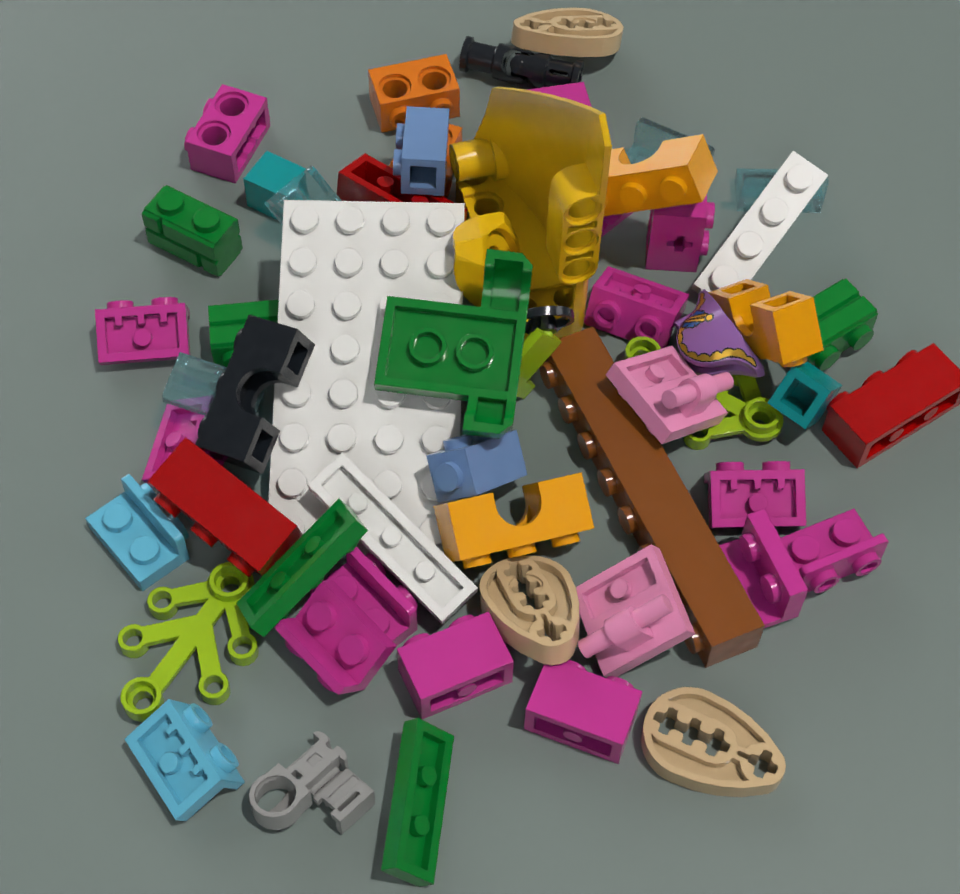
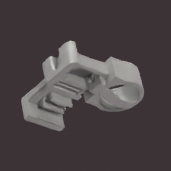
M317 731L313 733L314 745L285 769L278 763L268 773L257 778L251 786L249 798L253 817L258 824L266 829L280 830L296 823L302 813L313 804L311 797L313 795V800L317 805L324 802L326 807L329 806L333 810L330 813L331 817L336 821L337 830L343 834L376 804L374 790L349 770L346 752L339 746L332 749L330 738L323 732ZM278 788L288 790L284 798L269 812L258 806L260 798L268 791Z

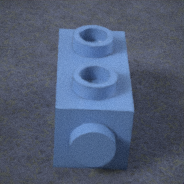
M407 106L405 123H397L393 175L401 176V194L444 196L449 109Z
M517 430L507 432L500 439L470 435L450 438L443 441V450L426 455L438 502L477 496L528 475Z

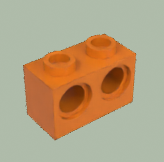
M447 54L368 69L370 101L382 133L396 130L397 123H405L407 106L449 109V119L460 117V88Z

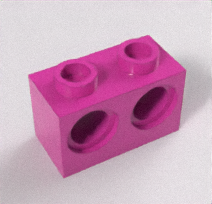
M222 84L214 98L207 100L203 109V115L196 126L191 127L186 134L184 148L188 152L191 170L236 184L271 126L267 98Z

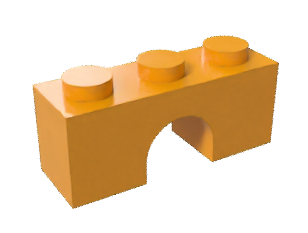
M704 134L664 140L651 157L635 164L630 163L624 147L611 149L604 216L703 202L718 172Z
M749 279L708 292L720 305L759 359L771 360L779 363L781 367H795L808 361L807 356L824 351L814 297L793 291L770 297L767 284Z
M582 472L523 485L525 512L516 525L507 523L499 515L493 492L433 506L444 554L452 562L462 560L463 568L467 569L492 563L490 553L507 550L508 558L537 552L535 543L551 539L552 547L579 542L578 532L594 529Z

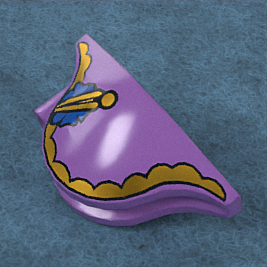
M705 289L698 294V302L694 311L674 322L678 331L676 337L677 346L682 358L697 375L706 373L713 376L722 372H728L731 375H745L756 378L764 376L763 365L738 329L714 298Z

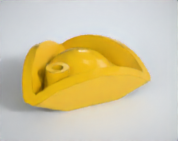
M493 212L470 218L458 225L453 232V248L455 250L454 275L457 286L461 292L463 291L464 297L474 306L481 307L487 249L520 253L519 239L504 212Z

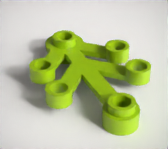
M636 337L626 345L624 360L661 348L652 338ZM732 375L734 385L740 388L743 401L728 394L727 390L717 393L716 399L726 409L728 415L732 417L723 418L718 425L701 430L700 432L705 437L697 438L690 434L684 436L683 439L685 444L693 450L705 449L710 444L711 439L744 434L754 441L766 442L780 434L784 423L783 415L768 404L770 399L762 398L755 377ZM754 420H761L766 424L756 423Z
M225 562L216 566L205 582L173 589L164 586L157 587L150 592L147 598L148 607L152 616L158 620H168L174 617L180 606L205 603L196 615L146 626L130 624L119 632L118 643L120 649L129 658L143 656L152 645L176 640L149 677H136L127 682L123 687L121 703L129 718L137 722H144L164 704L163 693L196 649L202 675L198 687L204 702L209 705H220L229 698L230 685L228 678L221 671L213 626L226 611L232 634L227 645L231 661L239 666H248L255 662L259 654L257 641L250 634L248 622L236 604L255 584L253 575L248 578L230 562ZM229 584L239 586L233 592H223L224 587ZM161 599L171 600V603L165 608L155 607V604ZM133 636L142 638L141 642L136 646L126 645L127 640ZM241 644L252 646L248 653L238 654L235 652L236 647ZM218 682L223 684V688L217 693L211 694L206 691V688L211 683ZM143 698L153 700L152 704L145 709L136 708L138 701Z

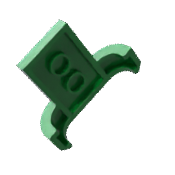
M487 249L481 307L387 296L374 381L375 390L468 401L467 410L464 415L463 435L500 439L513 428L533 269V265L524 254Z

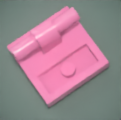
M673 346L615 362L606 373L608 379L617 388L620 396L629 403L645 423L648 431L661 444L718 425L728 414L726 409L716 399L717 393L733 387L734 380L732 375L728 372H722L713 376L706 373L697 375Z
M652 544L576 587L579 599V614L588 635L578 641V647L585 658H590L593 655L596 656L604 677H618L695 635L661 550Z

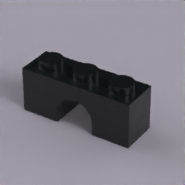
M248 315L244 327L239 330L235 337L234 351L226 371L220 375L217 381L216 395L210 410L200 422L198 439L195 445L215 459L263 474L280 430L264 418L256 415L255 405L257 398L266 387L275 383H285L298 387L315 344L297 328Z

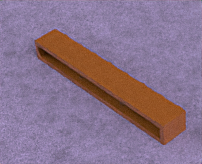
M594 326L559 338L562 343L539 368L542 381L547 389H554L559 398L558 407L563 420L567 424L572 423L577 431V441L582 455L586 460L592 459L598 470L597 478L601 490L607 497L612 495L618 506L619 522L625 533L628 535L633 534L639 545L638 551L651 544L661 550L695 632V635L684 640L687 648L692 654L698 653L705 668L758 647L765 624L661 443L648 431L642 419L629 403L620 396L617 388L606 376L614 361Z

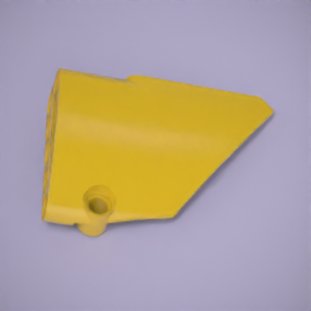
M494 87L491 90L485 115L474 139L449 145L450 162L456 179V203H465V209H467L466 220L493 212H504L507 215L519 239L520 253H523L533 265L528 309L541 306H565L573 309L574 322L553 334L561 338L582 330L589 278L595 274L598 268L612 149L606 114L588 105L556 95L517 88Z

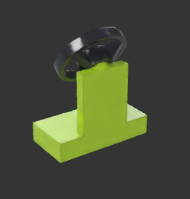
M541 306L528 309L527 319L529 320L526 322L525 333L529 335L523 344L517 397L525 399L535 388L536 385L530 378L562 343L553 334L574 322L573 309L565 306Z

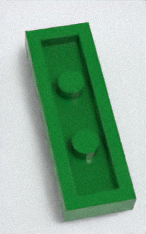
M340 498L236 603L249 626L262 637H265L281 619H286L291 609L310 590L316 588L323 581L325 574L344 555L354 550L359 540L368 531L354 511Z
M420 718L404 721L381 871L415 886L423 887L433 885L435 880L454 735Z

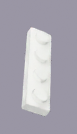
M792 151L703 270L691 289L699 294L704 289L710 292L745 279L752 280L825 182L828 174L795 151Z
M343 452L307 484L309 490L328 509L340 498L354 511L368 529L359 541L442 625L477 592L478 587Z

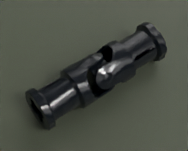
M466 36L459 61L460 72L466 73L469 69L491 74L493 79L517 84L528 83L527 79H529L535 88L581 82L584 68L583 60H577L573 63L554 59L551 57V54H534L530 50L504 43H499L498 46L475 42L474 37ZM515 53L510 61L511 76H508L506 74L507 62L509 57ZM555 72V73L564 74V75H568V76L566 77V76H561V75L552 74V73Z

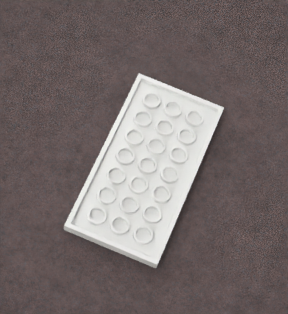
M284 200L278 323L297 328L315 346L298 387L285 383L274 384L272 425L279 429L280 433L271 453L268 503L295 523L302 534L328 510L309 490L307 484L343 452L444 553L433 506L459 499L443 502L437 501L426 455L443 450L444 440L460 436L461 401L375 390L374 381L387 296L463 305V291L461 292L458 288L454 275L455 250L453 248V232L465 220V203ZM359 541V543H358V545H357L358 549H359L364 555H366L367 553H371V552Z

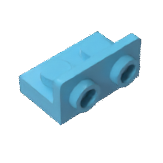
M127 474L121 478L125 492L85 519L90 530L138 587L144 591L190 559L185 540L189 538V534L177 517L174 518L171 515L167 517L159 508L160 506L153 500L156 497V493L147 483H143L140 486L130 474Z
M168 699L124 740L175 820L187 821L223 788L237 790L245 782L236 769L239 766V762L234 753L226 745L218 742L210 730L213 724L208 714L195 703L187 704Z

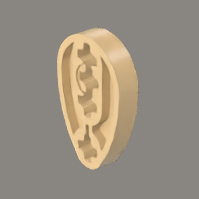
M587 8L542 10L526 14L514 20L511 43L518 48L544 54L572 57H604L619 51L623 25L618 19L609 14Z
M532 555L507 558L488 568L483 574L479 586L482 614L489 611L502 639L521 654L542 664L557 665L568 661L573 656L579 639L580 624L579 599L569 572L562 565L551 559ZM517 580L522 584H526V594L529 598H534L535 610L531 605H527L526 595L518 591Z
M695 687L676 688L659 696L646 713L641 732L642 750L651 768L665 780L693 791L728 797L769 794L776 790L781 783L786 769L785 758L770 736L750 716L712 692ZM666 717L675 720L674 729H671L668 735L659 732L660 723H663ZM689 727H694L699 730L697 734L699 740H694L691 746L684 744L681 732H687ZM712 738L721 741L720 749L722 751L719 750L715 756L706 753V744H709ZM759 759L769 763L767 767L768 772L764 774L763 778L753 774L755 769L753 765H756Z

